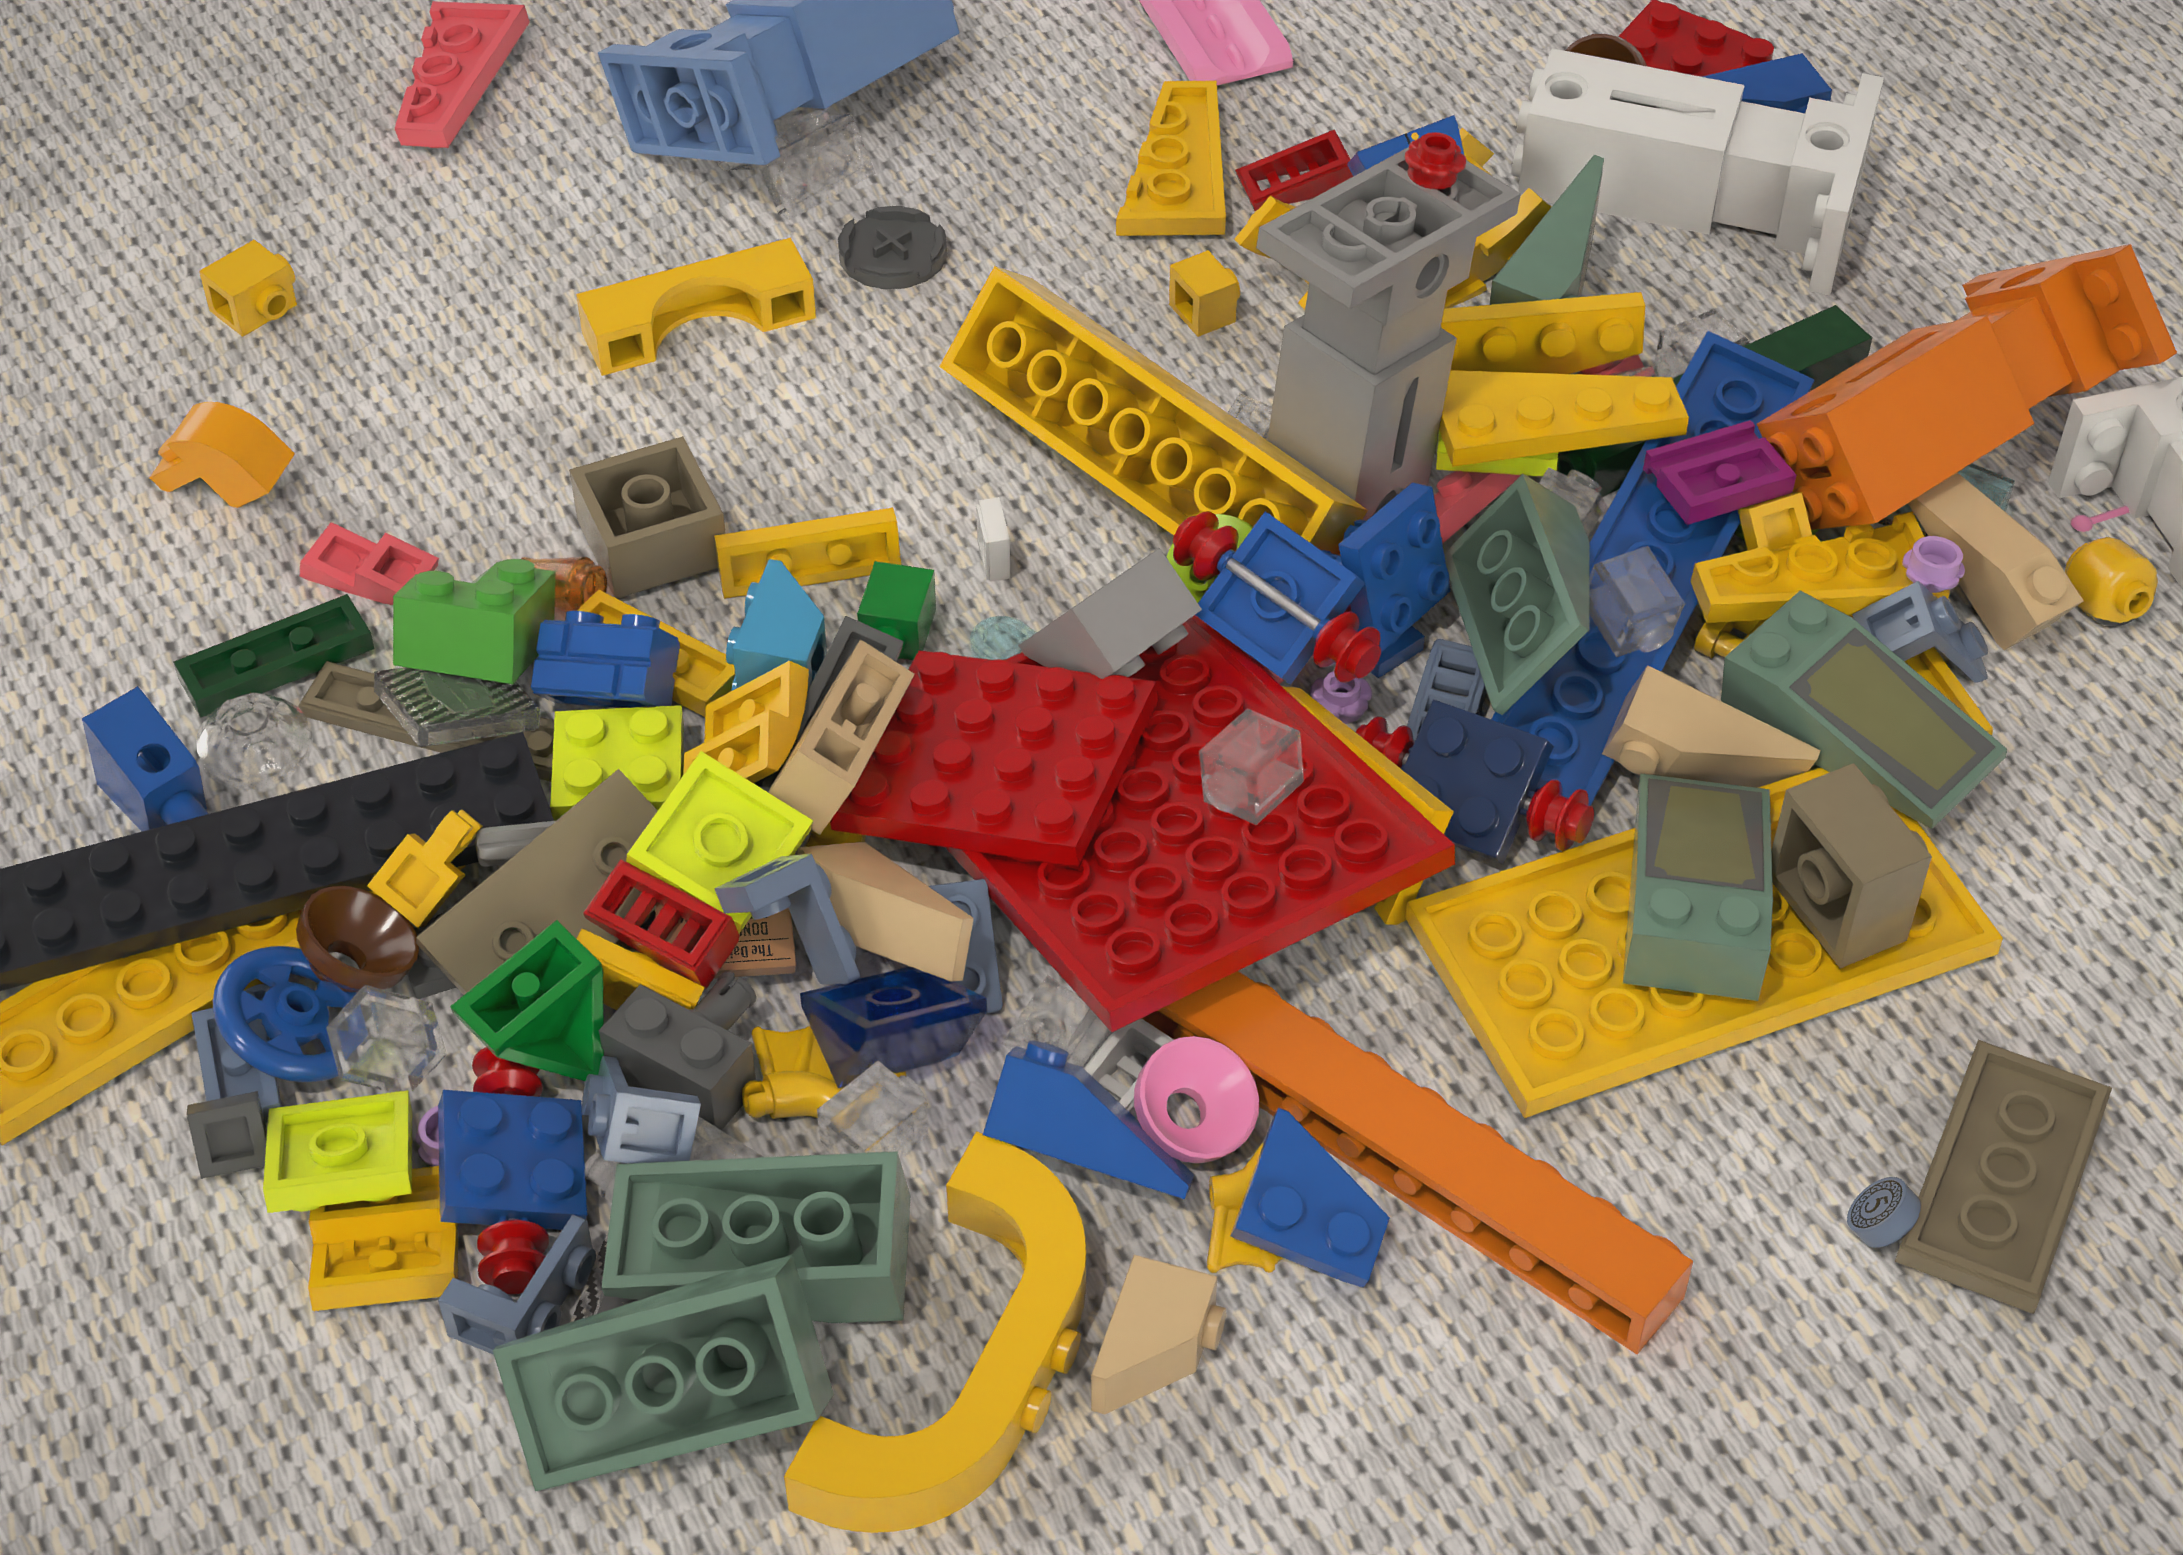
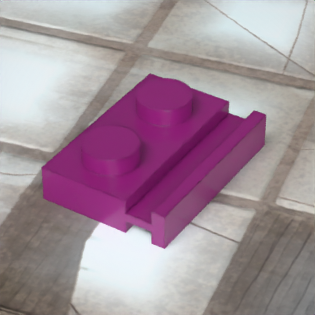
M1751 420L1646 451L1643 470L1647 474L1653 473L1658 479V489L1687 525L1791 494L1797 476L1765 437L1759 439L1754 433L1755 425Z

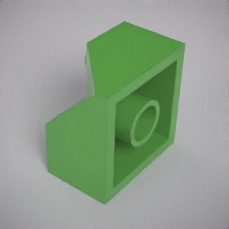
M507 559L496 562L472 583L454 580L451 574L442 571H426L416 574L393 596V665L514 684L539 656L536 649L540 623L544 622V620H554L556 571L535 568L532 562L523 559Z

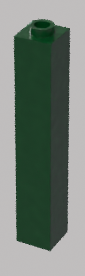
M1834 305L1743 347L1814 379L1810 389L1812 391L1868 357L1873 337L1837 305ZM1683 374L1672 378L1675 386H1677ZM1646 440L1558 452L1557 473L1566 486L1575 487L1591 503L1620 489Z

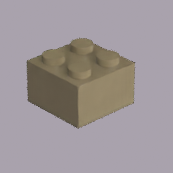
M683 436L569 469L577 521L615 598L618 599L718 568L714 535L726 534L724 515Z
M1854 763L1787 789L1771 851L1773 885L1839 968L1907 941L1932 858L1922 837L1905 825L1889 806L1884 792L1877 785L1871 784Z

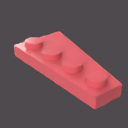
M432 1L429 11L432 24L424 28L421 38L424 46L422 57L415 58L412 68L415 77L414 84L406 88L395 125V131L401 146L449 148L530 23L525 5Z

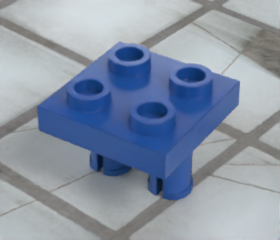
M1412 482L1367 521L1362 519L1354 521L1355 526L1350 525L1347 528L1343 541L1338 544L1340 555L1321 550L1365 582L1364 586L1350 603L1351 611L1359 618L1358 632L1366 627H1374L1380 632L1379 647L1381 652L1451 592L1449 572L1446 566L1440 533V520L1437 516L1434 493L1431 486Z

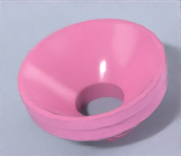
M1192 1036L1168 1042L1149 1057L1136 1081L1134 1106L1142 1129L1166 1153L1183 1162L1205 1163L1218 1160L1233 1153L1247 1141L1255 1128L1259 1114V1096L1254 1078L1246 1064L1236 1053L1225 1045L1209 1038ZM1184 1093L1194 1099L1200 1110V1122L1197 1127L1191 1129L1182 1128L1170 1119L1167 1112V1100L1171 1094Z

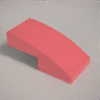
M330 522L300 561L299 576L321 585L383 604L393 605V596L416 574L434 571L438 566L439 558L386 532L376 544Z

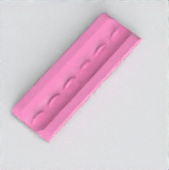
M1139 0L1190 81H1217L1218 86L1293 68V58L1289 43L1260 0Z

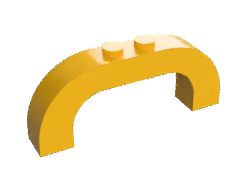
M976 1131L946 1184L948 1222L988 1236L1003 1244L1015 1255L1024 1270L1019 1284L954 1405L942 1418L932 1425L917 1432L899 1436L867 1434L820 1416L818 1420L814 1421L784 1475L789 1511L834 1528L856 1532H895L927 1525L953 1514L979 1497L1005 1469L1025 1431L1038 1432L1045 1420L1051 1402L1052 1394L1047 1388L1056 1371L1063 1374L1068 1373L1079 1350L1081 1333L1076 1330L1085 1304L1086 1242L1082 1220L1071 1195L1061 1181L1035 1157L1016 1146L985 1136L983 1133Z

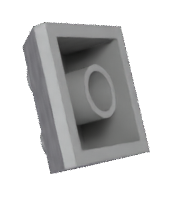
M1158 548L1018 646L1025 656L1045 667H1061L1068 670L1089 672L1101 679L1109 675L1129 677L1146 665L1139 654L1152 646L1159 655L1189 634L1182 624L1202 609L1161 549Z

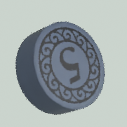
M1898 1177L1883 1178L1869 1185L1856 1197L1849 1208L1847 1224L1867 1246L1873 1248L1885 1247L1897 1242L1912 1229L1919 1217L1921 1202L1918 1196L1902 1179Z

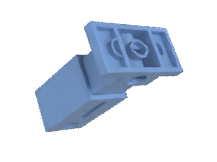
M732 0L726 3L730 18L708 30L677 29L647 46L613 44L599 51L598 55L631 151L634 153L766 165L780 157L775 140L778 133L774 120L797 107L826 109L958 35L960 32L954 15L952 0Z

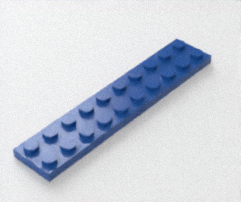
M1707 330L1676 386L1689 416L1686 435L1646 440L1589 542V631L1503 715L1495 711L1491 719L1545 738L1554 746L1535 792L1550 780L1555 779L1562 784V796L1569 798L1577 789H1583L1588 793V805L1592 806L1615 760L1603 755L1602 752L1625 697L1647 665L1661 672L1663 671L1698 604L1690 582L1694 564L1723 557L1741 523L1738 510L1687 525L1658 489V479L1653 473L1647 474L1643 470L1646 451L1749 420L1755 425L1754 433L1759 439L1763 438L1757 423L1807 394L1814 383V379Z

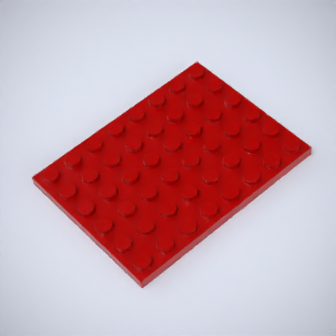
M1196 615L1182 624L1189 634L1159 655L1152 646L1139 654L1146 665L1128 677L1156 681L1158 702L1079 867L945 847L974 880L985 879L989 897L1111 1032L1131 1024L1455 865V844L1246 653ZM1023 652L1005 659V661L1012 663L1043 666L1025 656Z

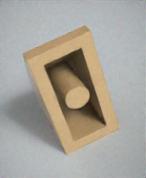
M1133 1255L1091 1374V1411L1107 1414L1196 1372L1204 1348L1216 1351L1226 1318V1308L1216 1305L1217 1276Z

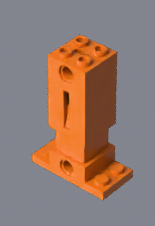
M2131 244L1978 275L1962 285L1967 295L1965 300L1971 312L1953 322L1916 328L1757 423L1762 437L1769 441L1797 475L1793 492H1802L1811 530L1877 523L2035 424L2029 409L2047 397L2085 392L2120 370L2161 364L2177 354Z

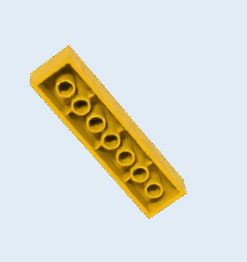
M994 266L939 366L1172 535L1175 534L1177 528L1185 519L1190 516H1197L1202 512L1210 511L1214 514L1238 517L1254 527L1266 511L1318 549L1340 555L1338 544L1343 541L1345 531L1350 525L1355 526L1354 521L1363 520L1368 509L1033 278Z

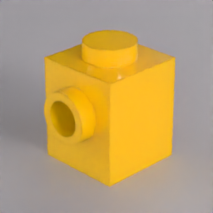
M256 240L250 241L199 271L209 311L242 337L271 320L279 319L289 309L297 305L292 285L295 283L296 278L291 265L282 255L278 253L274 255Z

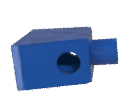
M138 686L82 718L97 785L141 832L209 814L207 812L200 768L195 758Z

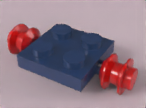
M1434 699L1415 742L1410 727L1405 725L1399 726L1390 734L1388 733L1386 719L1380 716L1373 718L1367 725L1363 724L1356 730L1359 736L1454 811L1444 835L1458 848L1504 864L1523 817H1526L1531 840L1539 842L1548 833H1552L1555 835L1556 848L1560 851L1568 850L1574 842H1583L1591 829L1594 819V808L1588 805L1589 798L1586 790L1577 789L1567 798L1562 796L1561 782L1552 779L1535 792L1554 748L1545 738Z

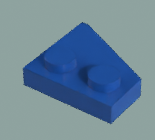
M1278 1108L1269 1127L1230 1237L1340 1281L1364 1288L1369 1281L1390 1217L1288 1111Z

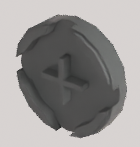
M885 206L866 211L865 219L854 223L853 218L844 225L838 237L840 265L848 276L865 286L885 290L909 288L928 281L942 269L947 258L946 234L940 224L937 227L931 223L930 215L909 207Z

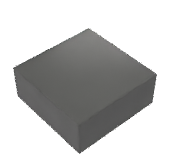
M258 1091L187 1106L186 1115L201 1179L265 1166L267 1130Z

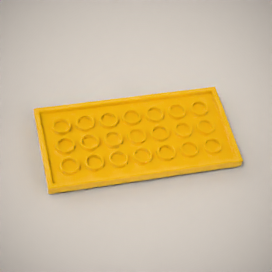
M1820 767L1758 787L1770 789L1771 851L1786 790L1830 772ZM1893 807L1891 808L1905 825L1922 837L1928 852L1932 856L1907 941L1839 968L1772 883L1771 951L1758 1001L1623 983L1635 828L1408 901L1405 919L1524 1118L1998 954L2003 940L2001 934L1920 824Z

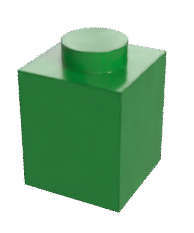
M875 561L857 612L858 621L904 641L898 659L914 660L918 651L924 650L936 612L934 570Z

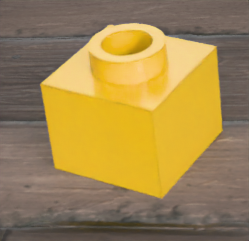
M1209 250L1170 265L1169 305L1197 337L1236 322L1240 285L1231 269L1224 268Z

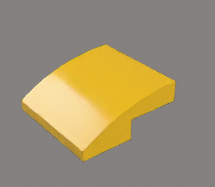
M788 661L708 703L705 709L704 743L684 753L683 775L700 751L752 783L777 772L787 759L801 726L808 691L809 669Z
M439 1166L412 1169V1194L392 1196L379 1202L362 1200L325 1205L310 1211L309 1226L313 1241L308 1291L312 1311L441 1297L452 1278L458 1279V1223L440 1222Z

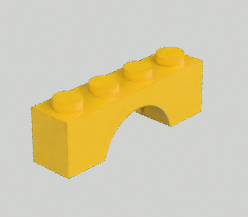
M791 237L576 294L582 335L602 376L655 362L659 345L665 336L679 325L694 319L709 316L732 317L746 321L762 332L816 318L813 278Z

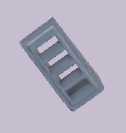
M1436 639L1434 641L1407 724L1412 730L1414 742L1433 699L1480 715L1487 691L1472 646L1444 639ZM1436 689H1441V690H1445V691H1449V692H1453V693H1457V694H1462V695H1466V696H1468V697L1459 696V695H1455V694H1451V693L1439 691V690H1436Z

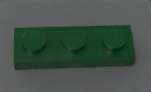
M345 594L173 661L181 685L199 717L202 718L318 672L326 661L338 664L375 648L369 628L348 594Z

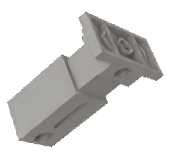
M1409 147L1259 227L1256 246L1258 250L1309 282L1305 314L1284 326L1267 441L1368 509L1363 518L1366 521L1412 482L1428 486L1457 339L1441 328L1447 290L1469 278L1476 237L1515 216L1521 193L1466 161L1464 170L1458 173L1454 185L1445 189H1429L1419 186L1408 176L1409 165L1406 163L1404 156Z

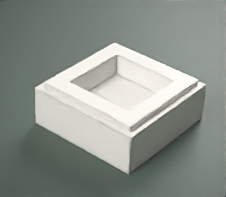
M1000 498L979 500V504L976 505L977 542L986 580L991 582L1011 579L1010 539Z

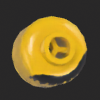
M2105 537L2085 543L2071 554L2066 563L2065 573L2083 599V602L2077 605V607L2099 624L2109 627L2128 624L2145 614L2153 603L2158 584L2156 568L2145 556L2122 540Z

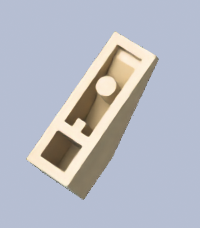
M1958 472L1908 503L1928 536L1946 538L1954 542L1961 549L1965 572L1958 583L1995 642L2003 650L2049 627L2083 602V599L2050 548Z
M860 640L796 743L768 793L812 819L811 830L820 835L855 787L915 674Z
M1647 665L1625 697L1602 754L1621 763L1630 772L1639 775L1641 773L1758 788L1809 771L1817 761L1821 750Z
M866 842L798 848L797 855L812 854L815 863L825 871L832 889L830 901L838 921L848 931L856 947L951 982L963 981L973 917Z

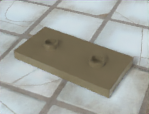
M618 769L416 937V944L463 995L556 920L575 938H577L583 928L619 945L622 942L621 940L587 920L583 912L620 859L626 862L627 853L657 813L656 808ZM633 888L616 912V915L624 918L642 892ZM655 907L649 913L644 922H646L650 917H652L655 914Z
M1978 1040L1918 1198L1921 1202L1919 1217L1912 1229L1903 1237L1895 1262L2034 1314L2112 1087Z

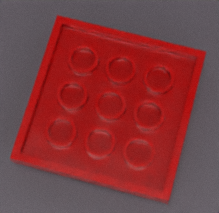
M919 650L908 669L915 675L855 787L830 820L831 830L1079 867L1158 702L1156 681L1128 678L1122 675H1109L1101 679L1089 672L1068 670L1061 667L1051 668L1012 663L1000 659L990 660L951 655L945 652Z

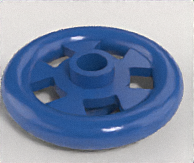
M273 946L247 952L226 967L214 989L213 1013L221 1035L241 1059L270 1076L294 1082L329 1080L352 1069L363 1058L370 1046L374 1022L372 1009L363 991L344 992L331 982L321 981L312 971L301 948ZM289 975L302 976L316 982V990L314 991L299 983L289 982ZM254 979H258L271 987L265 993L262 1000H258L244 991L245 987ZM328 1007H340L343 1009L346 1026L328 1023ZM256 1019H261V1024L266 1029L267 1036L271 1040L265 1042L248 1024ZM316 1038L321 1040L326 1052L316 1055L303 1054L301 1046Z

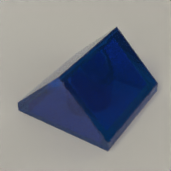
M910 966L860 978L849 984L839 983L800 993L801 1007L838 1088L942 1062L958 1056L987 1012L986 997L956 982L945 980Z

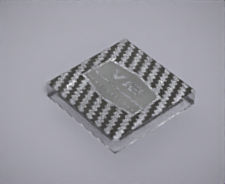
M407 667L374 671V692L420 747L533 731L540 726V708L516 681L514 684H507Z

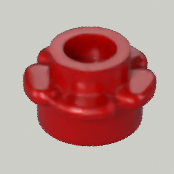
M1437 132L1424 134L1421 138L1412 141L1404 156L1406 163L1409 165V178L1417 185L1429 189H1445L1454 185L1458 173L1464 170L1467 161L1466 156L1461 154V148L1452 137Z

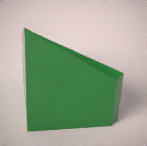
M558 920L554 921L450 1006L452 1013L498 1058L581 1081H586L588 1074H599L601 1059L604 1056L599 1030L604 1025L602 964Z

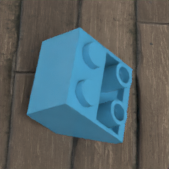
M769 559L760 582H752L750 584L745 599V618L742 626H734L729 634L726 660L728 664H733L735 668V677L731 691L788 661L809 669V690L827 654L824 615L781 561Z

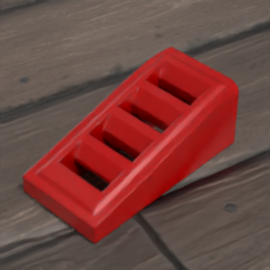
M1335 129L1235 170L1237 178L1254 211H1257L1270 196L1286 204L1310 200L1353 177L1348 167V162L1351 159ZM1308 170H1309V172H1306V173H1304V174H1300V173H1299V172H1303V171H1308ZM1288 175L1290 179L1281 183L1279 176ZM1267 179L1271 187L1261 191L1257 181Z
M621 859L583 912L585 918L638 952L647 955L662 967L705 987L704 990L709 987L740 938L731 916ZM633 888L642 892L624 918L616 915V912ZM658 902L663 908L646 931L641 928V925ZM680 917H682L687 922L672 944L665 941Z

